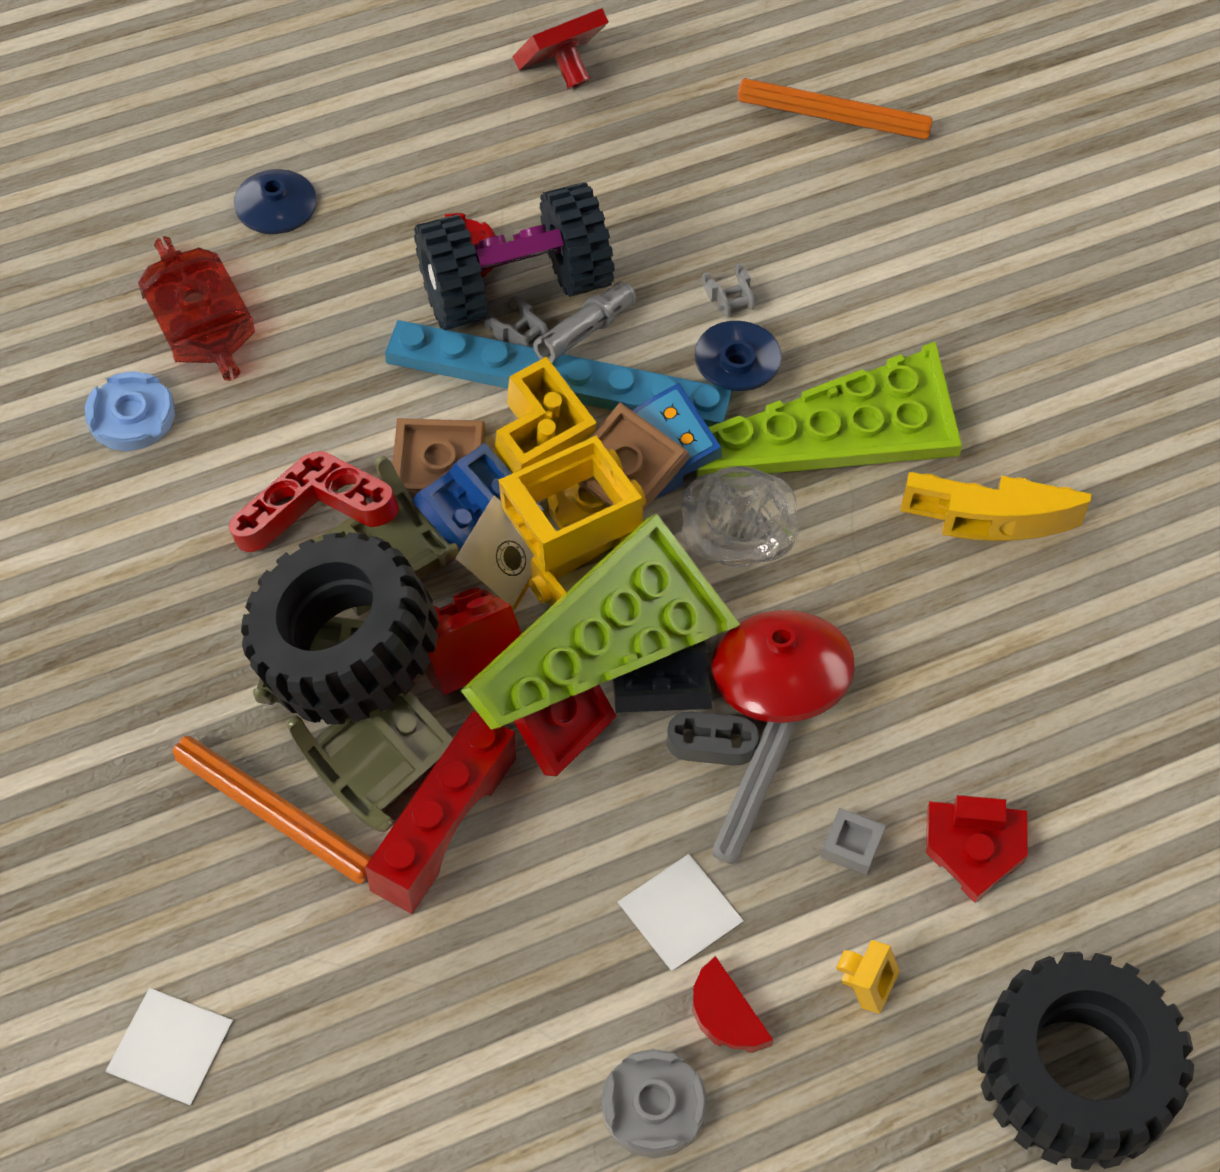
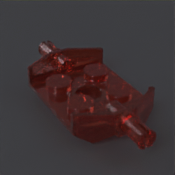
M163 236L164 245L161 239L158 238L154 243V247L158 251L161 260L147 266L138 281V286L142 298L146 299L171 348L174 361L183 363L214 362L217 364L224 380L231 381L230 372L233 378L236 379L241 371L237 367L232 355L255 333L253 318L217 253L200 247L181 253L180 250L176 251L170 237ZM194 293L204 296L197 302H187L184 300L188 295Z

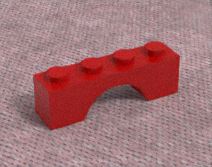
M474 710L471 712L366 864L365 869L371 892L410 914L414 913L438 877L445 852L461 821L480 798L486 795L492 796L516 760L514 731L504 726L491 730L479 713Z

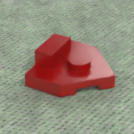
M957 795L954 803L929 801L926 814V854L939 867L943 866L962 885L961 890L976 903L1006 875L1011 874L1025 863L1028 856L1027 810L1006 808V799Z

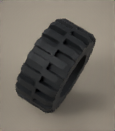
M348 532L347 537H343L340 533L323 535V540L318 542L312 539L299 544L300 549L289 555L286 552L276 560L278 565L271 572L266 570L259 578L258 585L260 587L258 591H251L245 607L249 614H243L241 633L244 636L242 640L243 651L250 661L251 668L278 701L291 713H298L302 719L313 723L321 722L323 719L327 725L345 724V718H351L353 722L370 718L369 713L379 709L381 712H384L394 706L392 700L401 693L406 696L415 687L416 684L413 680L417 674L423 676L431 661L427 653L434 652L438 639V634L435 631L439 624L437 611L432 605L433 599L406 557L398 549L392 548L389 542L379 537L371 536L369 539L367 534ZM372 606L365 622L347 640L328 649L310 651L316 634L331 618L350 608Z
M1080 951L1064 952L1058 964L1054 957H1045L1036 961L1031 971L1022 969L1012 978L1007 990L1002 991L984 1026L980 1038L983 1045L977 1055L978 1071L986 1074L980 1085L985 1100L989 1102L996 1100L998 1103L993 1116L1002 1128L1011 1124L1018 1131L1014 1141L1027 1150L1030 1144L1033 1143L1044 1150L1041 1159L1055 1165L1058 1164L1062 1157L1071 1159L1072 1169L1089 1170L1095 1161H1099L1100 1166L1106 1169L1119 1166L1126 1156L1135 1159L1144 1153L1154 1141L1158 1140L1182 1109L1189 1095L1186 1088L1193 1080L1194 1063L1186 1059L1193 1050L1190 1033L1187 1031L1180 1032L1178 1029L1184 1018L1177 1005L1171 1004L1167 1006L1161 998L1166 991L1155 980H1152L1148 985L1137 977L1140 969L1127 962L1123 968L1111 964L1112 957L1095 953L1091 961L1083 960V954ZM1058 1022H1078L1092 1026L1107 1035L1120 1049L1127 1063L1130 1077V1086L1123 1096L1114 1099L1093 1100L1073 1094L1059 1085L1044 1067L1038 1052L1037 1037L1042 1028Z

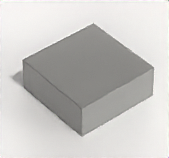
M839 808L823 846L821 858L867 875L886 825Z

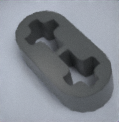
M689 711L681 712L670 720L666 740L669 751L678 759L735 766L751 761L758 745L759 735L754 723L747 718ZM684 729L694 730L693 743L683 742ZM732 734L741 735V748L731 747L730 739Z

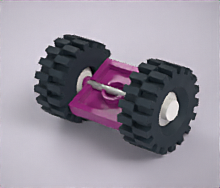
M586 182L543 192L540 196V211L542 213L540 219L542 225L521 230L520 233L514 234V240L509 242L505 241L504 235H499L481 240L478 244L472 245L469 230L466 229L465 222L459 214L415 225L414 241L417 246L416 254L420 262L419 268L423 275V284L429 296L430 306L433 307L434 316L438 320L440 328L448 330L486 319L488 314L486 308L487 297L484 293L485 285L480 272L548 254L549 259L551 258L554 274H557L560 287H563V292L568 297L611 286L612 282H614L612 272L615 271L614 263L611 259L613 250L609 245L608 239L610 235L604 224L605 217L603 211L600 212L597 196L594 197L591 186H588Z

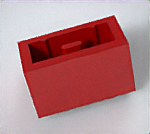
M470 588L456 594L453 597L454 602L439 609L437 606H434L439 622L435 630L438 634V639L434 652L427 653L431 661L425 674L430 684L443 695L466 686L522 634L512 606L485 589Z

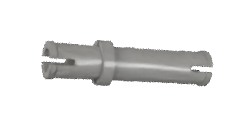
M619 281L602 295H594L588 298L582 309L534 341L533 348L537 357L541 360L547 356L552 363L595 330L605 329L614 322L616 315L636 302V294L633 287L627 282L623 285V281Z

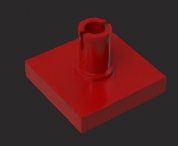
M600 8L532 35L512 57L518 70L555 57L567 84V89H572L591 79L577 47L587 44L609 21L603 8Z
M599 684L515 720L514 723L543 774L557 777L617 715Z

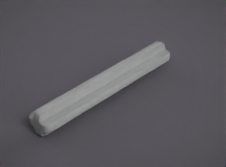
M797 722L767 723L713 846L712 852L715 858L728 864H734L738 861Z

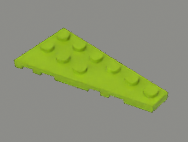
M655 514L642 522L471 680L461 692L492 730L662 659L686 647L702 642L712 636L735 628L740 623L658 514Z

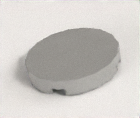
M657 1049L634 1052L623 1059L622 1063L616 1066L614 1071L612 1070L606 1078L601 1099L605 1127L616 1143L634 1155L654 1159L675 1155L690 1145L703 1127L707 1106L704 1083L696 1070L694 1072L691 1066L686 1064L685 1060L675 1053Z

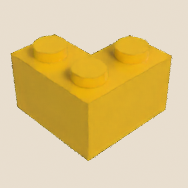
M547 356L509 376L507 405L518 419L496 431L494 453L512 473H515L587 440L595 432L597 422Z

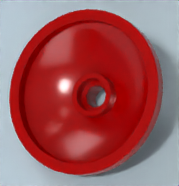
M775 610L744 619L739 622V626L728 630L724 634L713 653V680L721 697L738 712L761 721L788 723L818 716L831 709L845 696L854 677V654L845 635L827 620L801 611Z

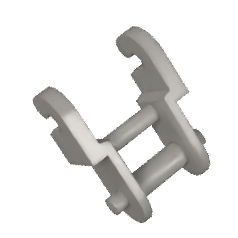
M742 263L735 265L736 277L740 284L738 286L722 289L720 284H716L714 279H710L709 272L702 274L703 285L710 301L718 302V310L722 311L725 317L730 316L731 309L747 305L749 310L755 309L757 296L753 295L750 290L751 278L747 270H743ZM740 291L742 297L728 301L726 295Z
M518 296L511 298L509 303L513 310L519 308V315L522 319L512 327L507 323L503 325L492 316L484 320L486 329L491 330L493 328L494 337L499 341L506 342L508 340L512 344L529 347L528 342L537 335L542 336L548 332L547 324L532 314V306ZM523 325L528 326L530 330L524 335L517 332Z

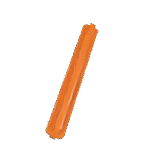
M744 78L741 80L738 88V100L740 102L912 138L928 139L932 127V117L758 80Z
M192 736L182 737L179 743L175 745L172 753L178 763L355 883L363 884L367 880L365 866L371 859L369 855Z

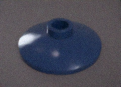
M284 169L265 170L252 175L239 186L234 197L235 212L239 220L251 230L264 234H282L301 227L311 218L317 204L315 189L309 180L296 172Z
M726 321L710 327L700 336L695 347V363L699 372L710 383L726 390L749 391L764 386L775 377L781 364V349L775 337L763 327L746 321Z

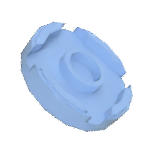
M135 371L119 373L107 378L108 383L102 385L99 389L97 385L90 392L85 404L86 422L96 441L110 449L121 451L144 449L160 441L171 429L175 418L174 401L167 386L162 385L159 379L151 374Z

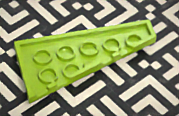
M936 341L923 345L920 352L905 358L902 354L889 358L886 365L870 371L860 369L805 390L800 398L783 404L779 400L768 404L765 411L747 418L739 415L708 427L721 446L722 457L696 469L697 480L960 456L962 443Z

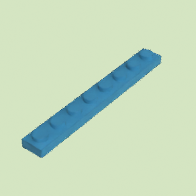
M397 320L385 351L387 364L507 389L509 376L540 360L532 347ZM562 354L552 362L553 366L583 405L613 411L619 403H622L633 411L655 395L680 383L706 425L710 427L725 421L731 401L732 391L716 385Z

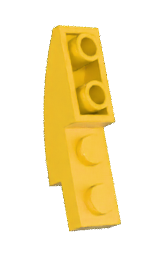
M909 472L900 511L944 520L941 535L987 541L1024 540L1059 534L1080 527L1091 502L1092 494L1076 491L1070 487H1056L1036 483L1021 477L1012 478L1001 475L998 488L992 489L978 483H963L943 479L934 474Z

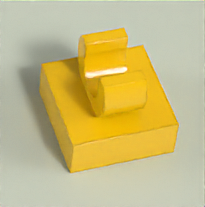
M871 940L864 956L854 951L844 950L836 966L838 971L845 973L841 981L843 984L853 988L861 1008L880 1014L900 973L891 946Z

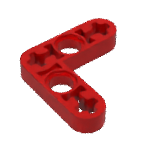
M315 451L301 457L237 512L230 520L228 526L237 547L241 551L255 552L268 546L318 501L369 527H379L392 521L398 514L399 506L391 486L327 452ZM356 484L346 492L336 493L343 486ZM294 497L286 504L275 506L277 502L284 498Z

